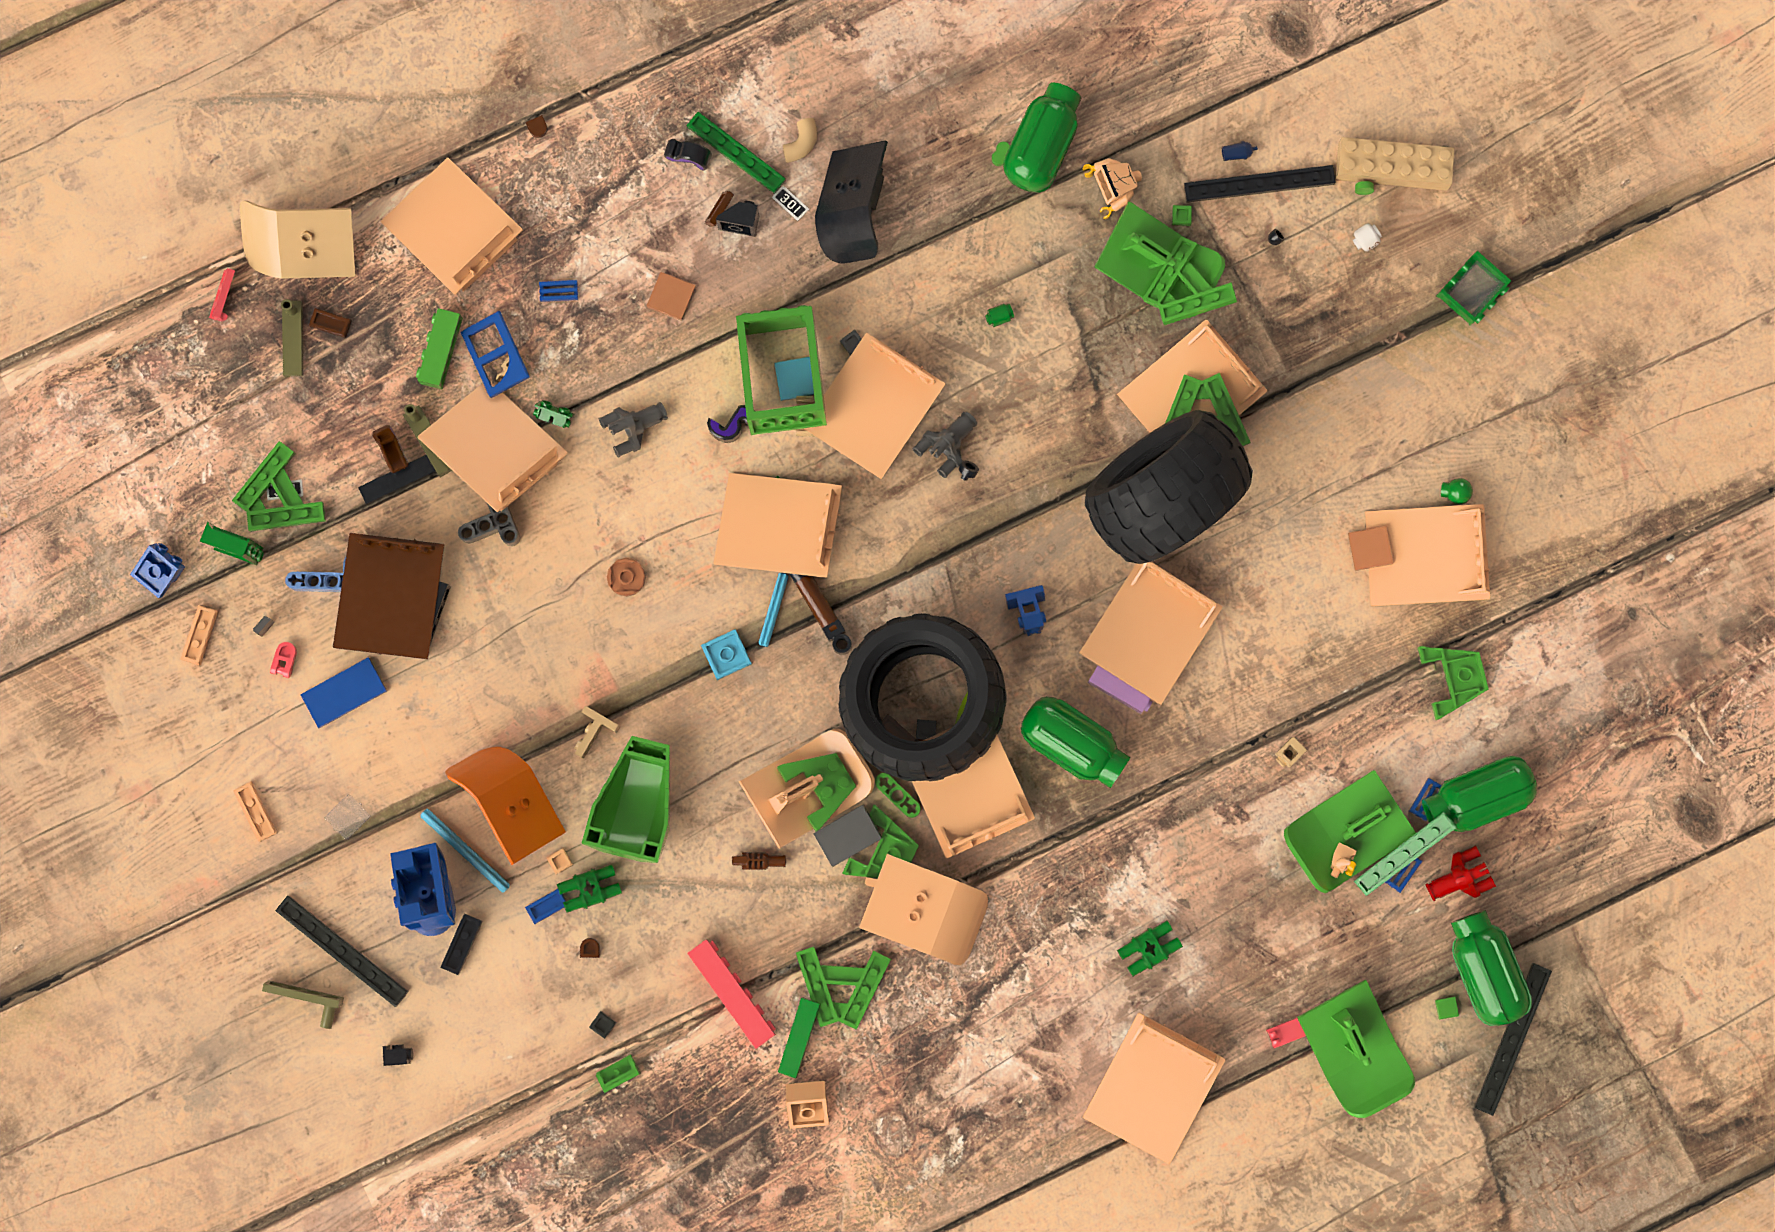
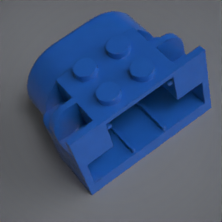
M437 843L390 853L394 877L391 879V885L393 890L396 891V896L393 899L395 907L398 908L400 925H405L407 929L416 930L425 936L440 935L452 925H455L456 907L453 891L448 878L445 858Z

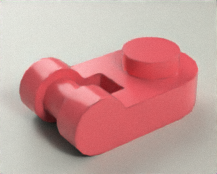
M283 642L278 645L270 669L271 674L277 675L278 673L286 678L291 677L297 655V649L293 644ZM281 660L286 662L285 667L280 666Z

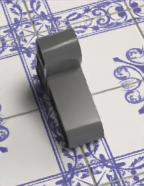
M487 503L490 514L465 523L458 529V536L468 544L498 532L503 542L508 546H515L520 541V534L508 506L503 511L496 512ZM507 515L508 520L505 523H499L500 516ZM485 522H489L490 528L486 531H482V524ZM468 529L472 530L471 537L464 538V532ZM509 532H514L515 538L507 541L506 535Z

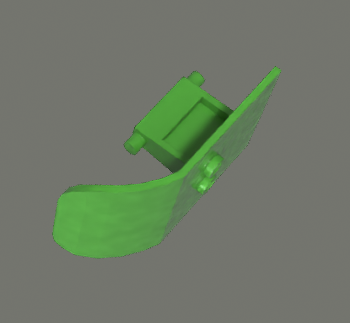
M1128 201L1094 268L1143 298L1162 266L1165 264L1175 265L1176 260L1171 257V252L1182 235ZM1198 244L1199 247L1189 262L1212 288H1215L1224 271L1225 259L1218 252ZM1180 278L1170 292L1175 300L1194 295Z
M1373 770L1289 824L1284 829V838L1287 846L1311 883L1320 892L1328 893L1392 852L1416 832L1376 771ZM1339 842L1357 851L1354 859L1350 860L1356 863L1352 876L1347 875L1346 871L1343 874L1340 873L1338 878L1331 876L1333 870L1331 869L1332 858Z
M1366 980L1297 1017L1328 1083L1349 1115L1356 1118L1369 1117L1412 1092L1415 1086L1413 1072L1397 1046Z

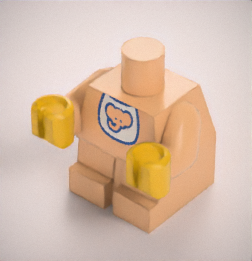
M1339 842L1332 858L1331 869L1333 870L1331 876L1338 878L1339 874H1343L1344 871H1346L1347 875L1352 876L1356 863L1350 860L1354 859L1357 851Z

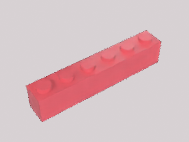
M706 939L687 954L755 1049H757L776 1035L774 1033L776 1028L770 1020L766 1021L762 1015L765 1013L760 1005L757 1004L755 1006L751 1001L753 996L747 988L743 989L739 983L742 980L737 973H731L728 968L731 965L724 956L721 958L718 955L717 951L719 948L714 941L709 942Z

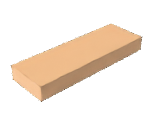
M198 605L180 660L201 665L218 614L217 610Z
M249 782L233 790L258 842H262L277 834L253 783Z

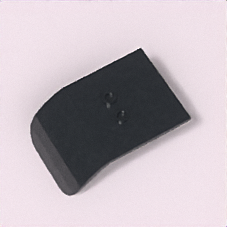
M886 140L832 151L815 213V226L822 251L826 257L836 263L845 264L869 260L877 255L878 241L873 228L871 214L872 211L876 210L885 178L882 175L883 168L881 166L888 144Z

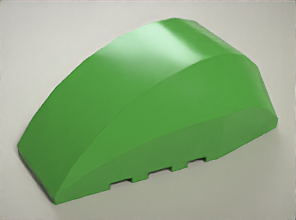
M631 736L617 764L612 769L608 780L603 785L600 794L591 807L582 844L604 853L631 860L658 863L665 846L670 823V745Z

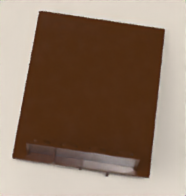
M350 533L333 648L377 653L380 655L428 659L445 545L417 541L416 539L407 540Z

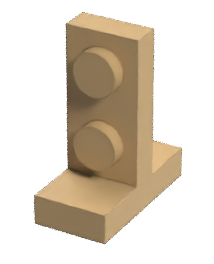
M587 706L584 707L581 713L593 719L594 722L588 724L584 731L586 733L584 739H580L574 748L576 750L575 754L583 759L603 726L615 733L620 728L618 724Z

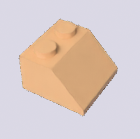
M825 1081L786 1084V1104L790 1129L829 1125Z

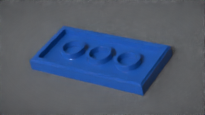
M368 657L300 695L317 727L320 729L382 695L387 690Z

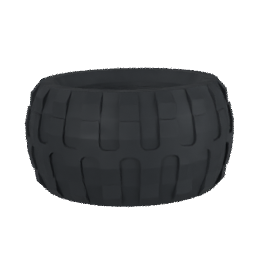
M1195 410L1174 418L1155 429L1114 459L1088 486L1085 496V507L1094 529L1107 546L1117 554H1120L1126 562L1148 563L1182 547L1228 513L1248 491L1252 481L1253 470L1248 462L1249 459L1244 447L1231 428L1219 420L1213 413Z
M926 613L893 618L876 630L870 631L858 647L854 648L851 652L839 682V714L851 743L877 769L907 781H938L968 769L972 763L979 757H982L991 747V743L1002 727L1007 702L1002 669L987 643L975 631L952 618L933 616ZM918 655L941 656L958 665L963 670L967 681V702L960 719L949 731L928 741H907L892 735L885 729L878 709L879 692L886 676L896 665L910 657Z

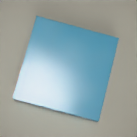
M810 357L774 363L781 401L795 399L796 396L814 395Z
M736 629L701 645L717 680L752 664Z

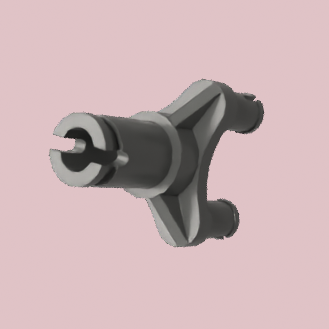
M658 402L657 405L649 406L638 412H628L618 407L612 413L598 419L603 429L608 427L609 430H612V435L622 430L626 431L628 441L613 446L614 452L619 458L631 451L636 452L640 450L644 430L662 422V420H667L668 417L663 404Z
M963 412L961 417L959 416L947 429H943L941 432L927 430L923 434V438L912 449L920 457L930 446L932 448L929 449L931 455L935 452V458H939L944 453L947 456V460L937 469V472L943 478H947L956 467L958 468L963 461L960 452L961 441L973 430V427L977 426V421L970 413Z

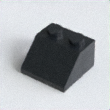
M752 201L736 203L716 217L718 230L755 237L760 217L758 205H755Z

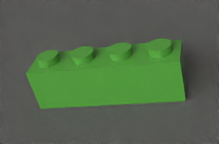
M438 308L437 313L433 314L432 331L428 332L426 339L428 345L426 349H423L421 356L423 362L421 367H418L416 378H418L417 380L420 384L443 389L463 320L459 313Z

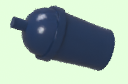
M1245 141L1222 146L1223 161L1247 160V158L1252 156L1253 151L1258 150L1257 146L1252 147L1249 142Z

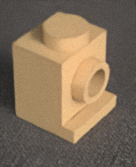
M1291 737L1275 753L1277 756L1276 761L1282 767L1286 765L1291 767L1307 750L1294 737ZM1286 751H1290L1292 753V756L1290 758L1286 757Z

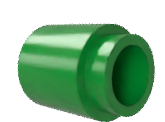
M1001 304L988 309L985 318L988 325L992 324L993 327H997L1010 322L1014 318V313L1010 304Z

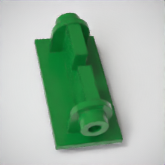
M545 400L539 401L534 405L537 408H535L533 415L537 419L549 423L552 416L554 417L552 424L562 428H569L571 425V420L569 419L575 415L570 412V409L565 407L557 408L552 406L551 402Z

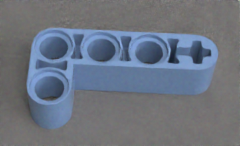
M346 557L343 562V573L290 572L285 578V583L294 591L341 592ZM318 577L319 583L316 586H311V580ZM297 578L304 581V583L296 582V584H293L292 581H295ZM333 578H337L338 584L331 587L330 581Z

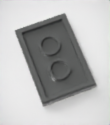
M865 805L859 806L813 833L832 867L882 839Z

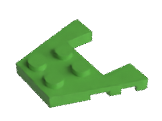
M1426 646L1418 647L1421 664L1442 661L1451 698L1431 703L1435 720L1441 719L1489 690L1480 652L1430 648Z
M836 753L777 766L785 782L801 773L806 778L818 774L822 776L823 781L818 783L819 785L814 789V792L824 807L807 816L815 832L819 831L856 787Z
M873 805L870 816L875 825L885 829L882 839L879 841L868 866L849 857L842 874L878 878L887 854L911 863L919 845L876 805Z

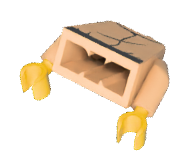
M1110 158L1096 162L1094 166L1090 164L1083 166V170H1091L1089 173H1085L1084 176L1090 178L1093 174L1095 175L1107 205H1111L1110 207L1101 208L1100 213L1104 210L1109 211V214L1103 219L1110 218L1111 212H1116L1127 205L1134 195L1133 191L1138 187L1137 182L1142 180L1139 170L1132 172L1128 163H1121Z

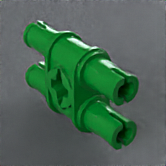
M612 865L597 870L591 868L590 871L579 875L574 874L572 879L557 884L560 895L575 889L580 892L579 897L563 902L566 913L580 908L588 909L590 906L601 902L604 903L608 898L622 894L619 883L604 888L599 887V881L616 875ZM587 882L591 887H595L592 889V896L588 891H584Z
M1168 921L1159 924L1153 929L1147 928V931L1135 938L1132 937L1131 942L1117 950L1122 960L1137 951L1141 953V959L1127 967L1132 977L1147 968L1149 970L1153 969L1155 965L1168 960L1169 955L1183 947L1178 937L1163 946L1158 943L1159 938L1173 930ZM1146 942L1149 945H1154L1153 954L1145 951L1147 948Z

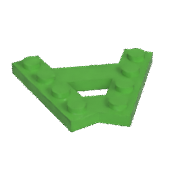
M1182 236L1171 252V257L1176 260L1175 265H1163L1142 298L1144 302L1159 308L1164 325L1237 302L1232 282L1212 288L1189 261L1199 246L1196 242ZM1180 278L1194 295L1175 300L1170 292Z
M1220 373L1203 381L1184 374L1165 423L1191 412L1195 399H1210L1217 413L1216 417L1231 428L1242 446L1250 444V439Z
M280 441L232 499L235 504L246 511L248 531L250 532L326 521L323 502L304 504L284 469L296 453ZM271 484L284 507L266 509L261 501V496Z
M815 947L796 952L812 1001L821 1003L817 1014L820 1027L839 1021L857 1030L891 959L873 951L865 968L820 965ZM827 984L852 985L856 987L848 1003H835L832 1001Z

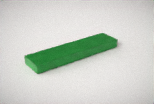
M804 997L801 998L778 1073L795 1079L798 1077L821 1003Z

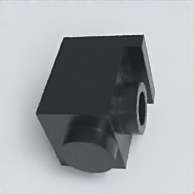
M404 1044L392 1045V1049H390V1045L382 1046L383 1066L411 1064L410 1060H413L412 1048H404Z

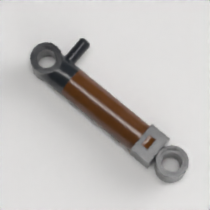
M789 573L829 642L833 641L834 651L839 655L848 654L852 648L851 640L845 635L844 627L835 615L814 577ZM845 640L848 643L847 647L839 649L837 647L838 641Z

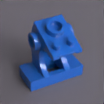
M1043 585L1005 594L1008 610L1014 608L1019 610L1021 617L1017 618L1020 629L1023 628L1024 634L1027 633V636L1035 633L1040 634L1044 627L1043 623H1046L1044 611L1040 612L1038 602L1045 601ZM1033 604L1035 611L1025 613L1023 606Z

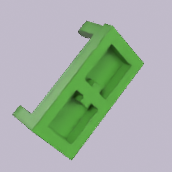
M629 1055L597 1072L596 1077L603 1092L606 1093L636 1077L641 1072L632 1055Z

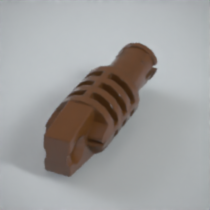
M742 852V856H732V865L742 866V870H766L768 867H786V855H768L766 852Z

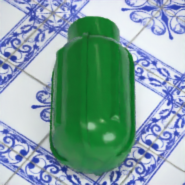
M1051 82L1044 96L1037 97L1028 106L1003 162L1006 177L1016 187L1028 192L1040 193L1046 191L1053 183L1078 127V118L1075 112L1082 98L1072 88L1060 83Z
M1047 696L1041 697L1030 707L1021 723V734L1032 748L1080 780L1097 779L1111 788L1131 758L1117 748L1116 741L1110 731L1062 699Z
M1508 756L1444 781L1437 794L1422 799V807L1428 823L1445 811L1457 825L1454 831H1471L1526 809L1536 798L1537 782L1531 768L1524 759L1518 756Z
M1486 910L1451 922L1456 935L1452 946L1453 958L1478 1018L1486 1025L1500 1026L1515 1022L1529 1013L1532 1007L1531 993L1505 932L1498 926L1491 924Z

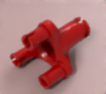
M1476 845L1461 853L1459 851L1454 853L1451 864L1452 872L1431 881L1432 883L1425 884L1433 902L1437 898L1445 897L1458 890L1477 898L1481 896V893L1496 887L1491 876L1477 883L1474 882L1475 879L1490 874L1485 862L1469 870L1465 868V863L1481 857Z

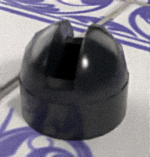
M1274 229L1268 235V242L1272 245H1279L1284 241V237L1278 229Z

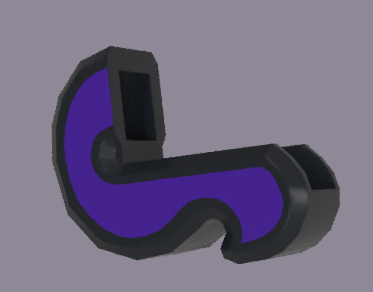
M676 139L668 140L664 152L666 159L673 162L693 163L694 166L702 171L707 170L712 156L709 149L692 141L680 142Z
M745 405L738 406L725 427L708 418L707 425L710 434L718 441L724 443L736 441L742 433V423L748 426Z

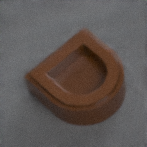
M543 115L525 122L533 137L541 138L546 135L548 127Z
M593 938L583 940L580 945V958H600L599 942Z

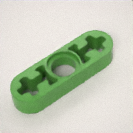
M881 773L876 777V787L907 817L914 818L919 815V803L889 774ZM881 777L883 779L887 777L889 779L887 783L890 786L893 783L896 785V787L890 790L889 794L885 792L889 790L885 785L882 787L879 785ZM895 790L902 791L903 799L895 801L892 798V793ZM906 797L910 799L907 802L911 806L913 804L916 805L915 810L917 812L915 814L913 812L907 813L908 807L905 804L903 808L900 806L906 800Z

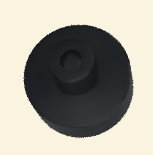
M962 461L959 467V471L962 474L961 479L967 481L968 478H975L979 471L978 466L970 461Z

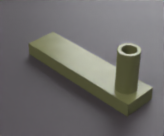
M285 299L281 302L283 376H303V302Z
M412 404L406 405L403 416L439 477L441 478L453 471L418 439V435L431 426L420 405L417 407Z
M270 980L265 982L262 988L263 992L324 1005L320 1027L326 1029L332 1028L335 1010L343 1005L344 997Z

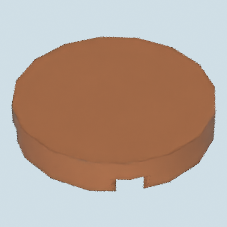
M629 558L617 560L610 566L607 573L608 585L612 591L626 597L638 593L644 586L646 578L642 566L637 561Z

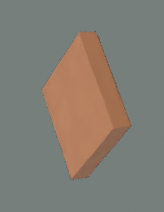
M660 272L647 303V308L682 321L696 285Z
M1386 526L1348 533L1355 571L1393 564Z

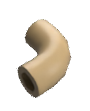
M805 118L798 121V139L792 143L782 145L786 163L800 160L813 150L817 140V126L814 118Z

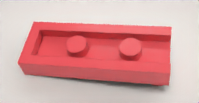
M227 268L223 272L209 316L213 320L223 322L228 318L227 314L223 313L222 310L235 270Z
M1297 1018L1266 1030L1273 1048L1306 1036Z

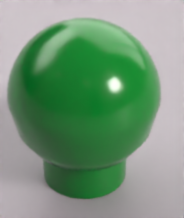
M1458 478L1450 483H1442L1441 497L1448 498L1452 503L1458 505L1465 504L1473 495L1472 485L1466 479Z

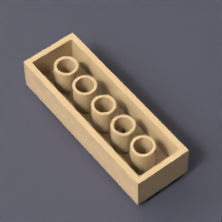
M1341 137L1337 150L1335 180L1351 182L1370 181L1373 184L1447 191L1452 185L1455 148Z

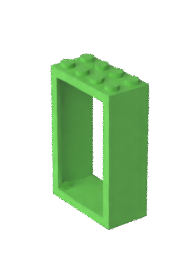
M801 305L797 308H781L776 311L763 310L760 313H743L736 316L746 416L751 435L827 425L812 306ZM806 327L815 403L755 411L753 407L746 335Z

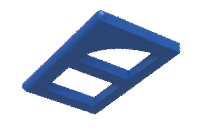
M500 311L461 331V335L490 398L530 377ZM495 324L504 345L479 358L470 337ZM508 353L509 366L502 380L492 387L483 366Z

